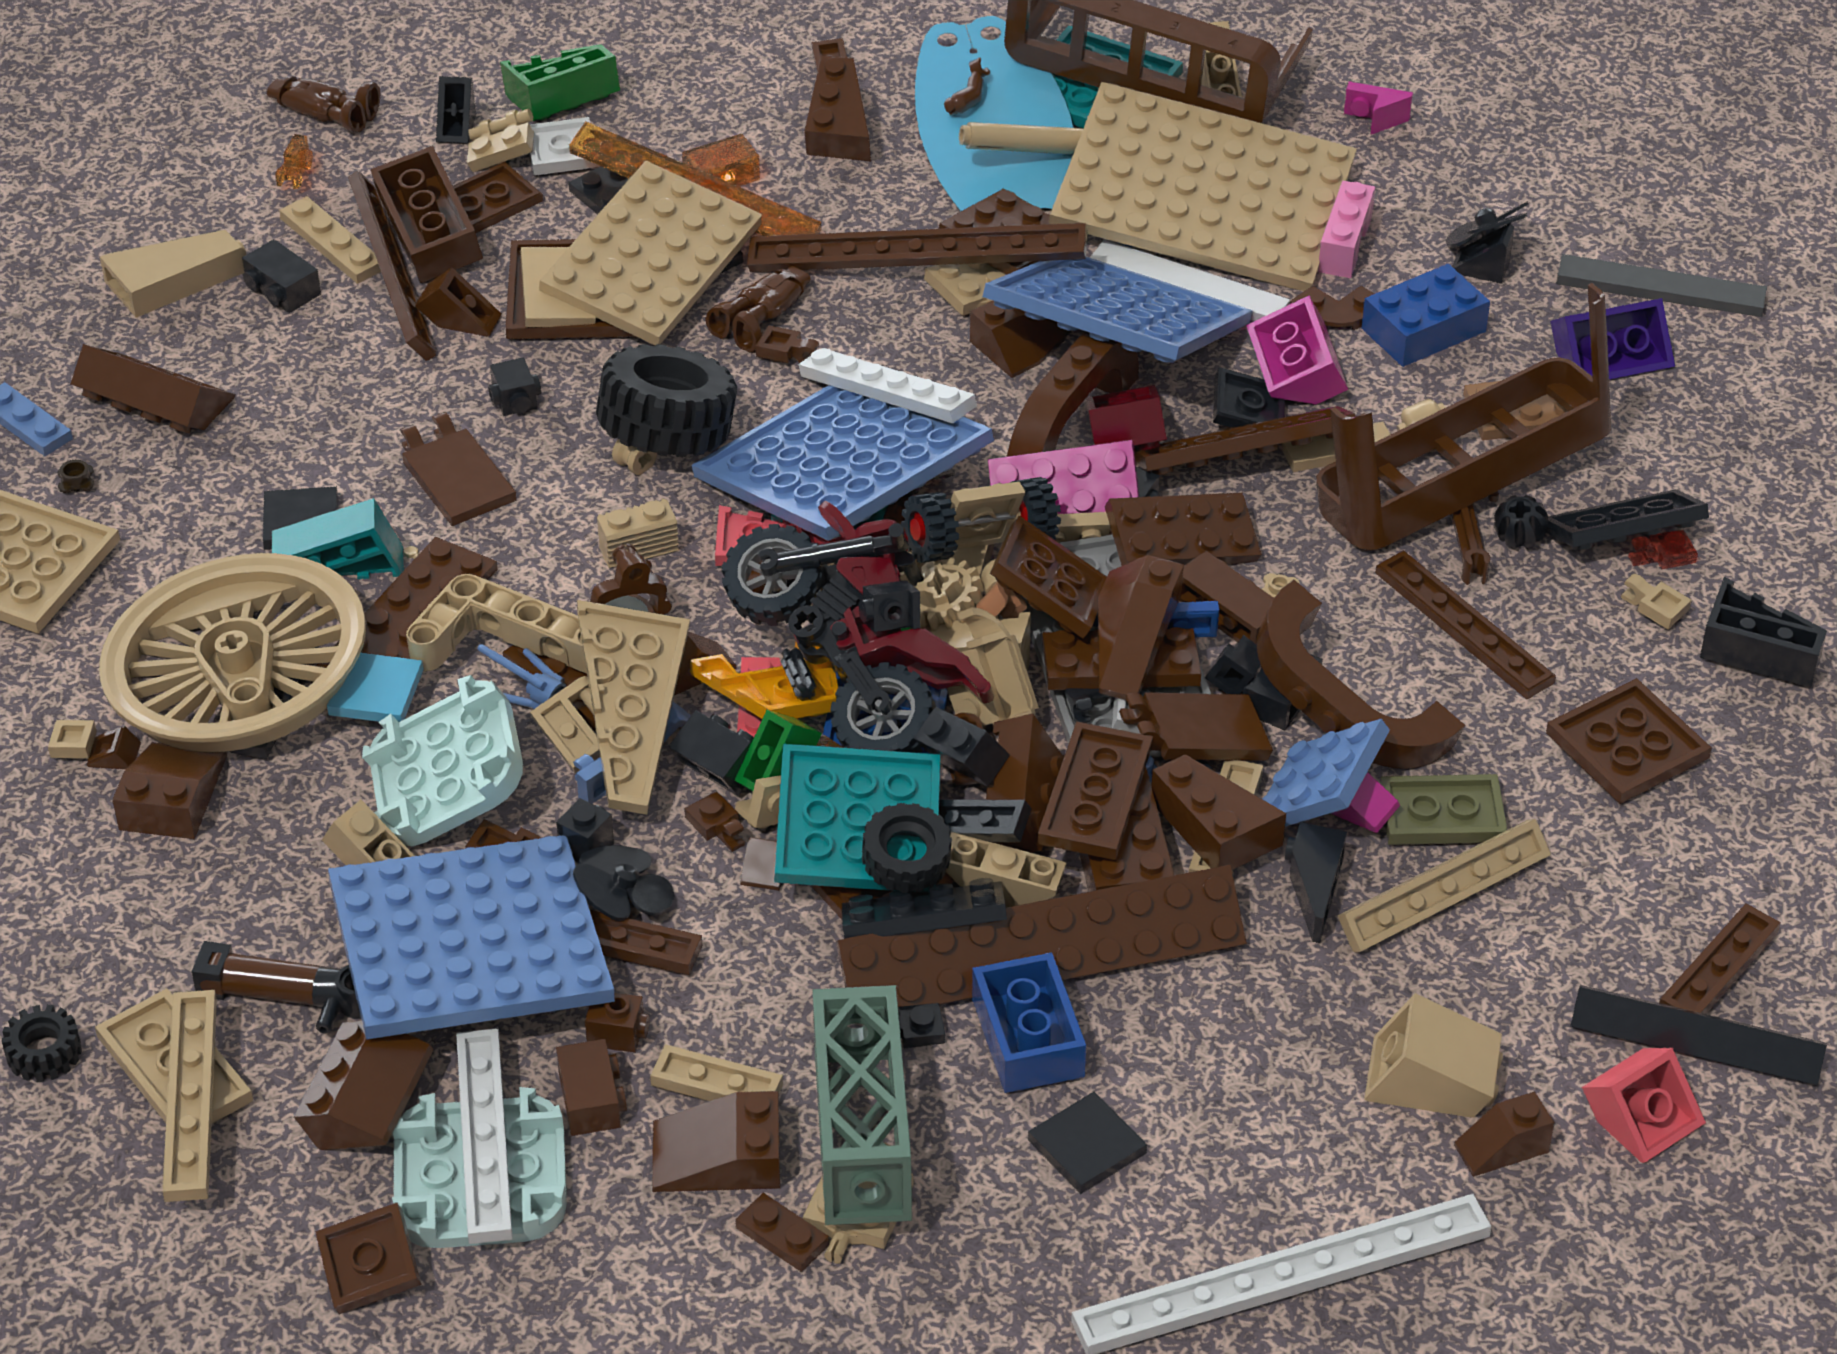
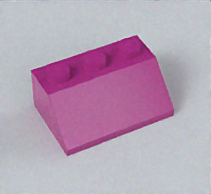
M1310 296L1246 325L1271 397L1317 405L1349 390L1325 322Z

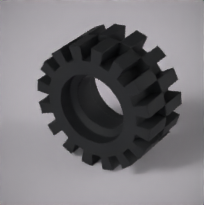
M40 1005L32 1006L33 1013L28 1014L26 1009L19 1012V1020L12 1016L8 1021L10 1027L4 1026L2 1031V1045L9 1068H12V1072L16 1076L22 1074L23 1080L30 1081L32 1076L35 1075L36 1082H44V1075L50 1074L52 1081L58 1078L57 1071L61 1070L64 1074H67L71 1071L69 1063L76 1065L79 1061L78 1054L82 1052L80 1036L74 1017L71 1014L67 1016L65 1009L60 1007L55 1012L54 1005H47L46 1010L41 1011ZM52 1037L57 1039L51 1046L43 1049L27 1048L32 1041L39 1038Z

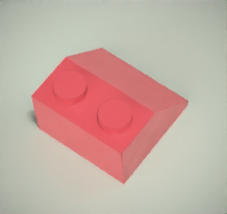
M1643 1048L1582 1087L1597 1122L1642 1163L1649 1161L1706 1123L1673 1048Z

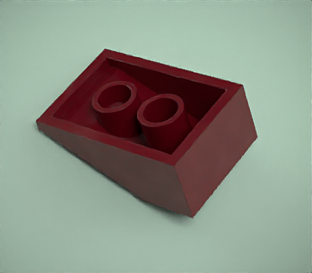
M1155 385L1086 398L1094 445L1132 440L1134 445H1138L1139 450H1147L1159 447L1160 441L1167 440L1160 397Z

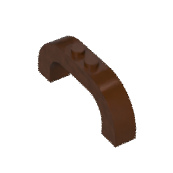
M1090 332L1082 334L1041 380L1028 398L1015 425L1007 457L1054 451L1066 422L1094 388L1108 393L1129 390L1139 378L1137 352L1122 348V343L1111 339L1109 341L1093 339L1089 336Z
M1294 579L1277 593L1258 632V658L1264 673L1274 687L1297 709H1300L1314 721L1325 733L1334 731L1336 733L1349 729L1359 722L1368 723L1382 719L1390 731L1372 763L1390 768L1409 769L1431 764L1439 760L1455 746L1466 725L1438 701L1415 717L1402 719L1386 716L1373 709L1312 657L1303 646L1300 635L1312 626L1322 602Z

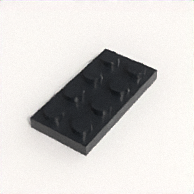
M1674 489L1548 516L1547 534L1557 538L1560 542H1565L1572 546L1573 549L1585 550L1593 548L1595 546L1594 543L1599 541L1623 542L1629 539L1628 535L1632 534L1655 535L1661 533L1662 528L1669 526L1676 528L1692 527L1696 525L1697 520L1709 518L1708 504Z
M991 878L975 879L969 882V886L954 888L952 884H937L929 888V892L913 893V891L901 893V891L895 890L889 893V897L874 899L872 895H857L851 897L849 902L842 903L844 939L866 934L884 937L1007 920L1001 881L993 882Z

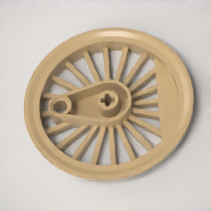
M255 553L212 560L186 569L162 581L138 598L120 616L109 632L102 648L99 663L100 682L105 697L116 713L130 725L161 743L197 752H225L262 745L294 732L327 709L329 700L345 682L363 648L366 634L363 606L353 587L341 575L321 563L306 558L277 553ZM296 600L273 621L284 603ZM315 604L323 607L295 622ZM262 610L258 618L254 619V612ZM335 618L340 623L331 627L311 632L316 628L332 621ZM200 628L203 632L197 635L190 630ZM172 637L188 646L158 642L156 640ZM340 640L338 646L314 648ZM142 654L170 658L167 660L138 662ZM330 662L327 668L303 665ZM163 675L132 684V678ZM287 677L314 682L306 687ZM274 687L293 696V698L283 703L274 693ZM165 691L143 704L138 700ZM178 703L165 716L158 714L159 712ZM202 704L191 722L182 721ZM221 704L222 711L219 722L208 723L218 705Z

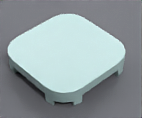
M471 675L457 679L459 692L400 722L392 714H389L379 721L383 729L373 739L371 746H363L362 758L371 768L378 810L374 813L405 846L413 847L428 842L495 808L508 799L517 788L523 774V760L513 710L508 698L492 680L490 682L475 680Z
M519 1087L520 1098L503 1099L513 1240L469 1244L460 1102L436 1103L435 1093L419 1096L420 1103L402 1115L393 1131L394 1197H392L393 1203L398 1202L402 1208L410 1241L421 1247L448 1248L527 1242L540 1239L554 1231L563 1220L567 1206L565 1136L560 1106H554L551 1101L536 1095V1088Z

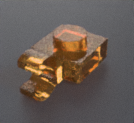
M294 134L283 153L284 163L276 170L275 176L277 186L281 187L284 181L292 180L293 189H298L302 185L301 176L305 169L309 170L312 166L313 152L309 150L307 136Z

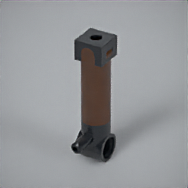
M204 941L191 971L195 991L215 990L216 999L224 1000L226 994L322 1007L316 1023V1029L321 1033H330L332 1031L339 1010L349 1018L361 1019L349 965L340 969L234 954L230 944Z

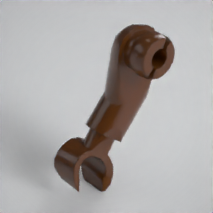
M980 57L969 62L972 74L968 78L967 87L954 93L952 97L944 101L945 110L949 112V115L964 113L981 101L984 86L983 77L989 75L990 70L988 68L982 69Z

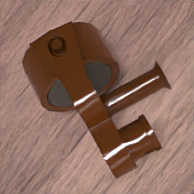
M627 543L626 548L628 551L625 549L624 544L616 547L612 554L613 560L617 563L615 578L594 586L590 602L662 615L670 612L672 604L666 596L667 587L661 576L652 572V563L645 560L641 554L636 553V549L632 544ZM638 594H649V602Z

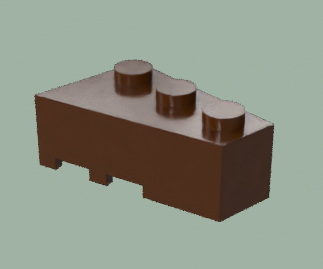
M821 55L804 129L806 155L871 162L870 139L854 58Z
M1031 713L994 722L993 734L999 735L998 743L1010 756L995 776L994 786L987 788L986 800H1025L1032 810L1021 842L992 843L1034 853L1042 851L1044 846L1038 844V832L1064 755L1061 754L1036 716Z
M1186 754L1153 769L1152 790L1157 809L1210 868L1231 865L1233 870L1283 846L1286 813Z

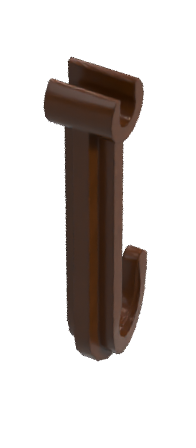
M1497 491L1489 495V500L1497 502L1499 492ZM1470 504L1451 514L1463 563L1461 579L1466 585H1469L1471 573H1476L1480 575L1481 583L1485 584L1488 580L1491 556L1483 550L1473 504Z

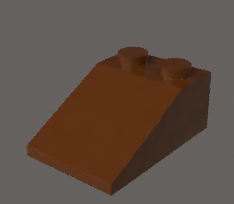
M152 742L123 772L112 799L119 831L195 839L225 763L227 751L197 752Z
M778 1091L735 1092L653 1121L652 1192L780 1189Z

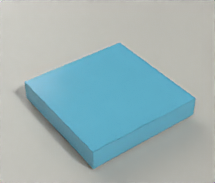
M360 653L345 682L327 704L328 714L330 716L377 722L392 714L398 722L404 720L424 671L422 660Z

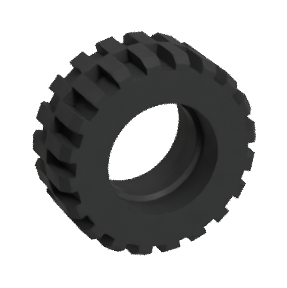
M644 344L638 345L637 348L630 346L623 348L621 352H615L603 365L596 415L603 430H606L610 437L613 439L618 438L621 444L628 447L634 446L638 451L645 453L648 451L655 452L660 456H667V454L676 455V457H686L688 454H693L694 456L703 455L706 451L712 452L716 450L729 437L737 396V384L725 366H720L717 360L713 358L708 359L704 357V354L697 351L690 352L686 351V348L677 346L676 348H671L661 344L656 346Z

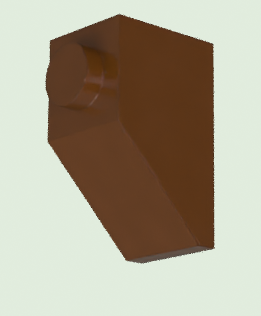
M452 267L427 284L415 304V307L439 328L485 337L490 335L502 314Z
M1534 1091L1495 1104L1454 1142V1146L1474 1177L1549 1153L1555 1122Z

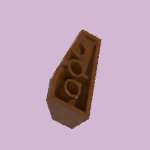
M993 300L970 311V342L1011 378L1040 365L1046 359V354L1055 346L1061 345L1064 342V337L1071 331L1058 327L1057 321L1048 318L1045 320L1029 318L1025 315L1026 311L1017 308L1009 310L996 307L993 304Z
M1146 555L1109 571L1098 596L1099 693L1126 700L1127 694H1140L1181 597L1184 564Z

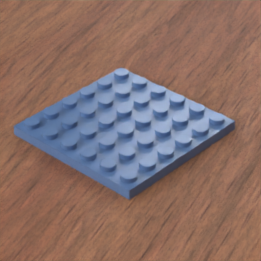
M1089 257L1080 260L1036 262L985 283L982 296L993 300V304L996 307L1009 310L1017 308L1026 311L1025 315L1036 320L1048 318L1057 321V326L1072 331L1081 329L1090 332L1089 336L1093 339L1100 341H1109L1111 339L1122 343V348L1134 352L1145 350L1154 353L1155 359L1168 363L1175 362L1249 324L1253 311Z
M828 385L691 466L695 478L829 541L841 536V534L832 528L822 517L818 506L823 501H828L834 505L854 526L859 522L866 521L872 514L887 505L896 503L900 497L910 491L924 486L927 481L940 473L952 469L955 464L968 456L977 454L983 447L993 442L994 438L992 428L966 417H961L956 422L950 423Z
M547 836L540 839L506 842L477 848L469 847L463 850L427 853L420 856L328 868L329 883L366 1039L614 1002V987L585 895L579 891L573 878V870L576 865L566 836Z

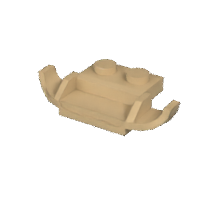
M969 608L958 612V619L968 625L974 639L966 642L968 650L962 653L969 657L971 664L990 682L995 697L992 702L983 704L964 685L947 688L955 715L962 712L972 713L980 718L983 726L991 723L994 726V722L1031 713L1035 715V709L1039 707L1016 636H1011L1002 622L983 609Z

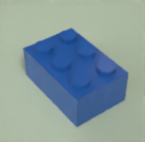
M1448 263L1366 297L1364 300L1362 330L1402 367H1405L1486 332L1490 300Z
M1052 952L973 968L972 1001L1004 1093L1085 1077L1086 1043Z

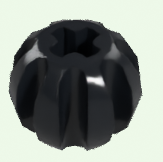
M1514 495L1509 497L1507 502L1501 503L1495 511L1494 529L1499 540L1505 541L1507 546L1517 549L1518 546H1524L1528 549L1544 538L1548 529L1547 522L1549 517L1543 504L1536 502V499L1532 496L1518 497Z

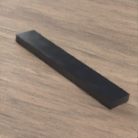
M1584 985L1579 986L1571 1021V1027L1659 1048H1673L1676 1052L1818 1085L1827 1047L1826 1042Z

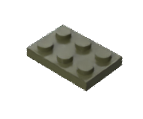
M1498 774L1381 776L1380 784L1400 804V807L1385 823L1388 845L1483 843L1507 830Z

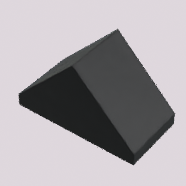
M439 76L436 142L469 144L470 136L468 130L473 128L476 117L473 78Z
M1508 223L1459 249L1452 267L1463 276L1502 284L1510 264L1515 227Z

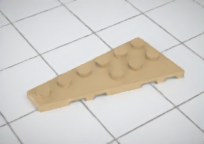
M577 600V614L608 808L647 815L689 632L690 619Z

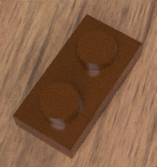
M764 1192L735 1219L736 1229L800 1272L808 1267L829 1246V1236Z

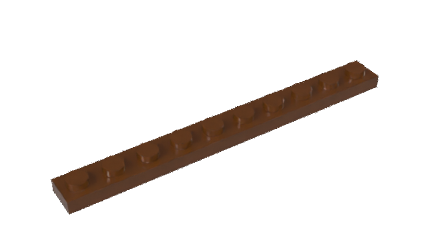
M1086 223L750 236L747 266L750 272H771L779 269L786 270L790 266H795L801 270L1080 260L1086 259L1088 230Z

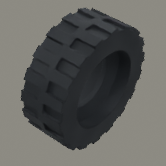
M897 803L895 806L889 805L884 807L879 813L873 814L871 821H867L865 825L862 844V863L865 864V871L874 878V882L885 886L886 889L891 891L898 890L901 893H909V891L920 892L924 891V888L933 887L939 879L942 880L946 875V868H949L952 845L949 826H946L944 819L940 815L935 814L934 810L928 807H921L920 804ZM911 835L922 839L926 844L927 850L921 859L904 861L890 856L887 851V843L894 836Z

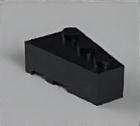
M1724 577L1706 624L1700 658L1812 687L1820 663L1827 630L1787 609L1782 613L1764 604V597L1757 593L1749 596L1734 588V581Z

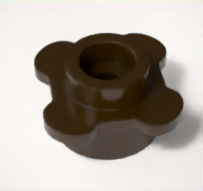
M70 460L62 464L57 472L58 477L61 478V482L58 484L59 491L69 493L70 491H87L94 487V480L91 479V475L94 473L93 467L82 460Z

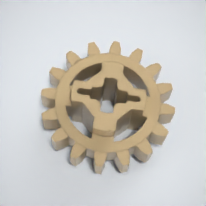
M950 558L945 565H942L940 560H937L934 567L930 569L925 565L922 566L924 580L918 582L917 586H914L920 591L921 628L923 629L930 624L932 631H936L940 624H945L947 629H951L952 622L955 620L963 624L964 621L958 619L957 613L969 608H976L974 604H977L983 598L981 593L984 591V585L976 567L970 568L966 560L957 565L954 558Z

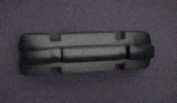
M787 648L784 649L781 653L783 656L781 663L795 696L799 700H803L806 697L810 700L813 699L816 695L814 691L816 684L802 652L798 648H794L791 651Z

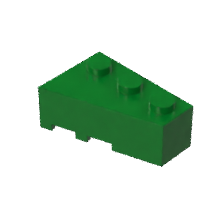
M602 44L561 51V57L541 60V55L530 56L531 62L511 65L510 60L500 61L505 95L522 111L530 109L533 121L547 119L557 112L573 110L583 103L605 99L609 94L620 91L616 57Z

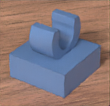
M584 754L573 761L574 766L580 770L575 775L578 797L591 804L604 797L606 789L601 758L594 761L591 756Z

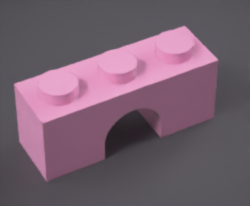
M1342 180L1321 240L1318 272L1347 278L1352 277L1358 259L1361 236H1366L1372 218L1375 186Z

